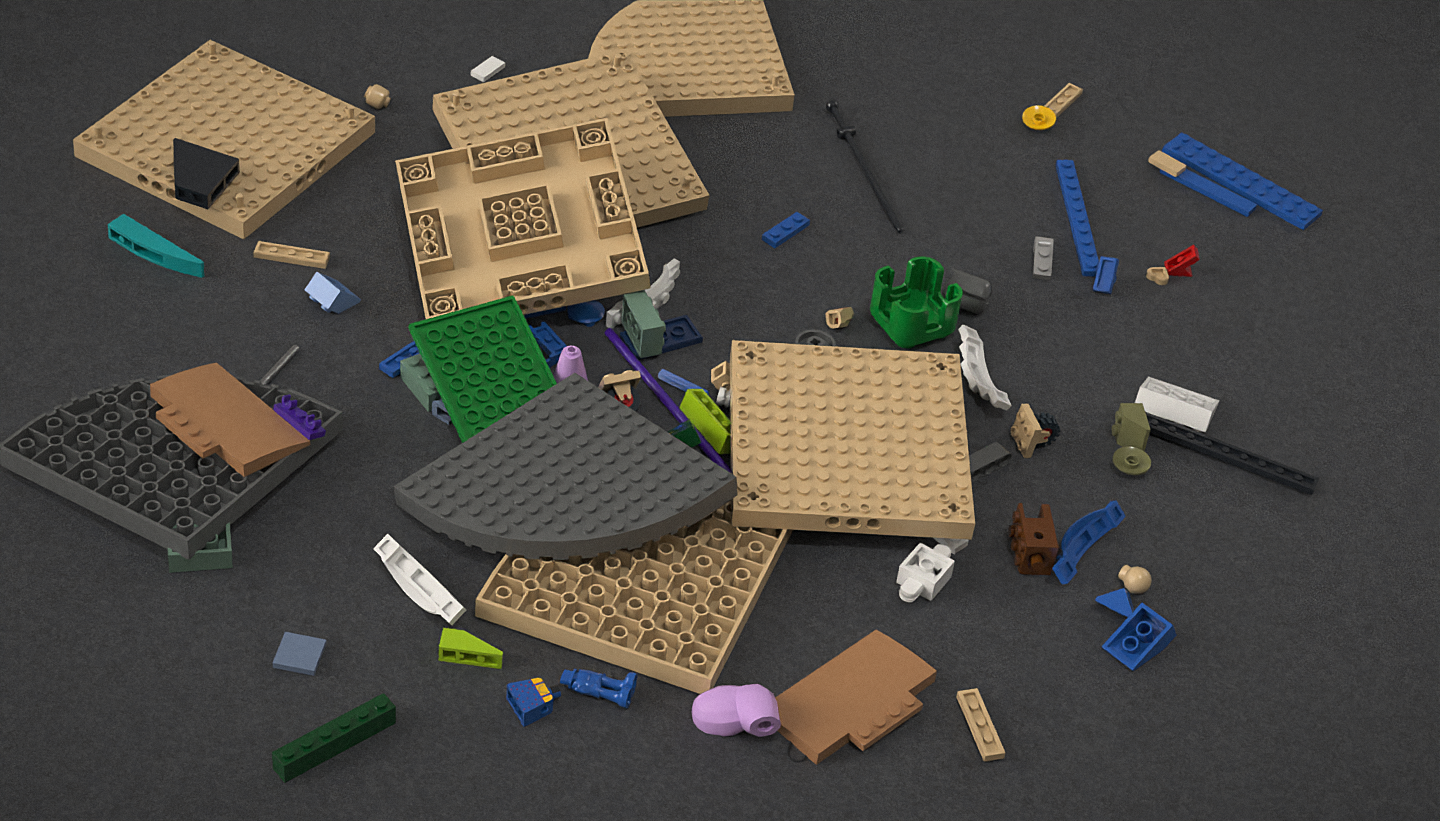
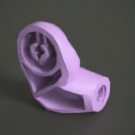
M760 684L717 686L701 693L695 698L692 706L694 724L701 731L712 735L733 736L745 730L752 735L761 737L774 734L781 726L778 705L774 694Z

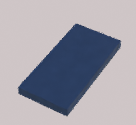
M687 315L664 321L666 331L663 334L664 346H662V353L703 342V337ZM620 332V339L638 360L644 359L640 358L627 332Z

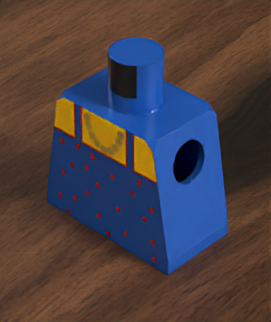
M541 678L507 684L506 698L523 727L550 714L553 711V699L561 697L558 685L547 688Z

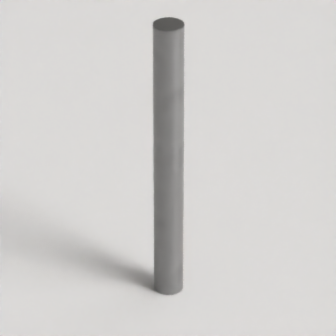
M293 345L260 380L261 383L267 385L300 348L297 345Z

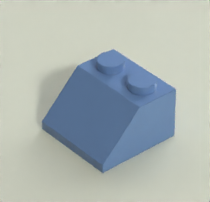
M319 272L315 273L305 288V291L310 294L309 298L316 303L320 302L322 304L321 308L328 313L333 311L339 314L361 301L359 297L338 280Z

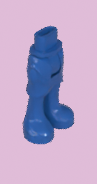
M574 668L573 671L566 669L563 671L560 684L568 685L569 689L580 694L591 695L596 698L602 697L618 704L620 707L628 708L631 697H633L638 676L637 673L630 672L624 680H617L607 677L606 674Z

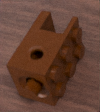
M1018 503L1017 510L1013 512V523L1009 525V537H1012L1011 548L1012 551H1015L1014 564L1018 566L1019 574L1051 575L1059 547L1050 505H1041L1038 518H1025L1023 504Z

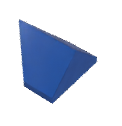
M1125 588L1098 596L1095 599L1097 603L1105 605L1122 616L1129 617L1134 611L1130 593Z

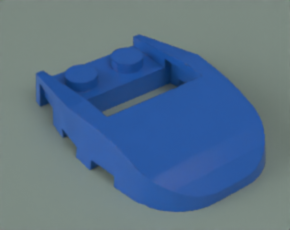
M541 322V326L537 328L529 325L536 342L549 356L546 359L549 368L558 363L563 348L567 347L566 344L545 322Z

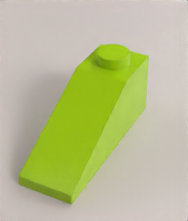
M443 628L439 644V661L502 669V651L464 630Z

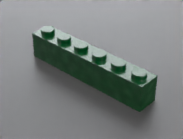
M382 693L273 751V770L284 783L292 780L396 724V706Z

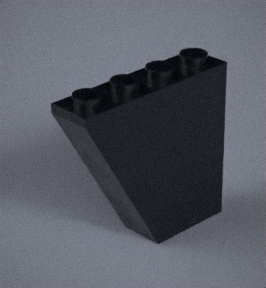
M178 138L173 139L175 198L209 209L240 173L239 158Z

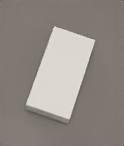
M491 56L471 70V76L485 82L505 68V62Z

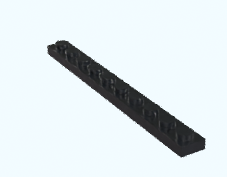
M1145 412L1151 434L1310 495L1314 493L1319 481L1318 477Z

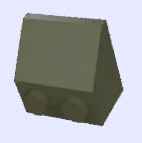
M1120 403L1119 410L1115 413L1116 422L1115 425H1112V435L1115 436L1117 444L1122 447H1136L1145 451L1150 426L1143 403Z

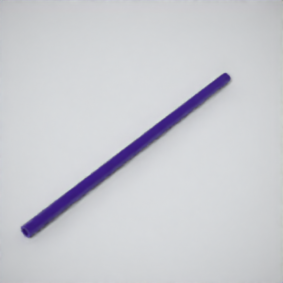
M612 328L606 329L604 332L606 337L633 369L640 372L643 381L680 424L687 421L688 418L614 330ZM696 429L701 440L698 446L711 461L731 473L730 467Z

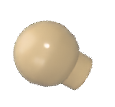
M1125 565L1118 574V578L1124 582L1126 589L1133 594L1145 593L1151 586V575L1145 568Z

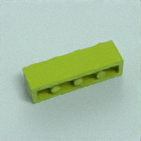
M687 389L679 408L718 454H731L730 420L703 389Z

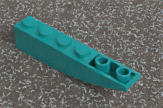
M125 214L108 224L109 239L135 255L174 271L201 278L205 276L204 262L201 259L196 258L186 250L181 249Z

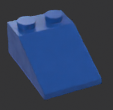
M1141 603L1102 645V649L1134 671L1163 651L1176 637V632L1170 622L1144 603Z

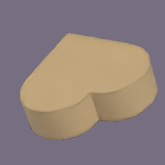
M1152 267L1147 270V279L1155 281L1159 285H1166L1168 283L1169 275L1166 267Z

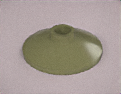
M1122 447L1117 449L1113 455L1114 465L1126 474L1141 475L1150 469V457L1139 448Z

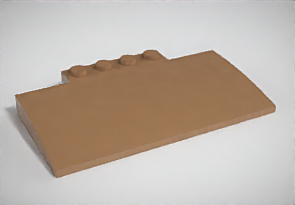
M218 363L185 370L150 384L151 397L163 407V409L156 412V418L201 458L216 453L243 477L310 445V440Z
M875 630L775 697L781 726L777 731L789 742L791 741L797 749L816 765L850 741L864 751L922 710L923 703L915 695L935 682L937 671L900 643Z

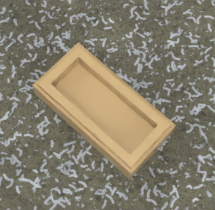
M1160 150L1151 155L1148 160L1149 163L1174 177L1184 172L1187 166Z

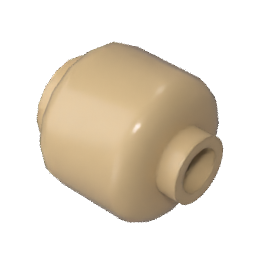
M378 84L370 85L364 95L366 103L378 110L382 109L383 106L387 107L391 100L389 90Z

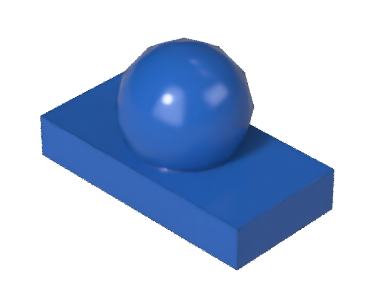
M1100 257L1093 286L1094 292L1112 293L1113 285L1117 280L1116 272L1119 259Z

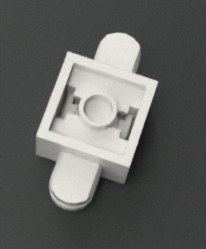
M919 543L899 566L896 582L901 585L899 596L902 600L913 602L921 595L931 601L952 576L955 561L950 559L951 550L949 547L938 544L931 549Z

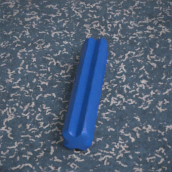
M661 369L658 373L660 380L684 392L687 389H703L709 396L708 390L665 369Z

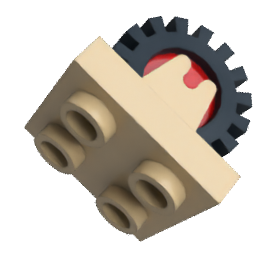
M1021 404L1016 414L1015 422L1011 427V435L1014 437L1018 449L1024 458H1031L1035 446L1036 448H1040V445L1046 447L1045 444L1048 443L1050 445L1052 444L1051 441L1055 442L1057 440L1056 437H1059V432L1061 431L1052 414L1042 412L1040 416L1038 414L1034 415L1029 404Z

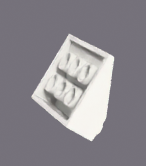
M1148 376L1140 386L1135 403H1143L1145 412L1171 420L1182 426L1191 427L1192 430L1202 433V431L1206 432L1219 400Z

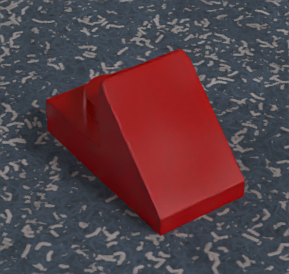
M1192 245L1166 260L1164 265L1168 275L1192 277L1191 265L1200 260L1198 249L1195 245Z

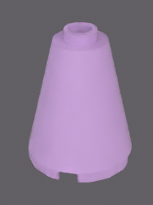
M576 346L563 348L553 373L556 383L561 382L573 373H577L588 381L581 350Z

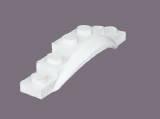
M676 259L665 264L659 279L651 285L650 289H645L648 297H651L655 309L668 301L670 297L669 291L675 285L674 279L680 274V261ZM623 300L617 302L607 312L606 326L613 329L616 325L622 323Z
M962 325L958 329L963 341L959 348L964 358L960 365L963 369V375L969 382L970 389L973 392H979L983 399L990 400L994 407L1007 411L1012 405L1007 393L998 390L991 381L985 363L982 340L979 338L976 330Z
M389 534L375 546L374 550L381 556L383 563L403 591L421 608L432 614H440L451 625L466 611L457 599Z

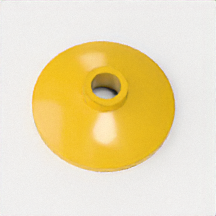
M1031 106L1023 112L1022 120L1026 126L1032 129L1046 130L1055 124L1056 115L1045 106Z

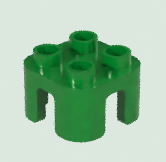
M923 256L910 259L907 264L905 281L902 285L892 287L895 271L890 266L877 270L870 313L899 347L912 348L924 342L944 338L955 331L963 292L958 283L948 285L946 299L941 295L944 268L938 261Z

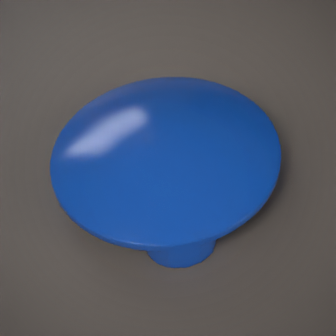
M596 300L568 306V318L584 323L587 327L594 326L595 322L602 319L605 313L603 305Z

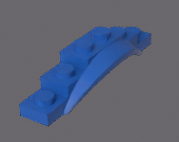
M1117 500L1110 501L1105 508L1080 518L1065 532L1060 548L1061 553L1056 558L1058 562L1052 568L1061 584L1069 583L1077 573L1075 567L1089 547L1109 530L1117 527L1126 517Z

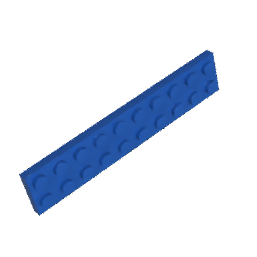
M1180 133L1163 146V153L1302 230H1305L1322 215L1323 210L1314 204L1294 195L1260 176L1258 173L1247 169L1243 165L1218 153L1216 150L1189 137L1187 134Z

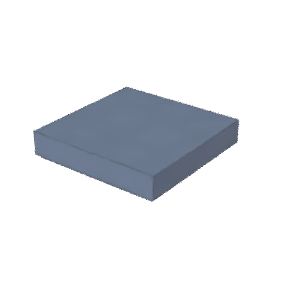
M285 632L273 660V668L314 676L325 650L326 640Z

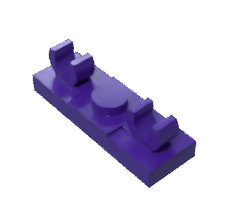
M290 394L282 397V403L274 404L273 410L308 440L325 436L326 430L321 427V420H314V414L308 415L305 411L298 408L296 399L290 401Z

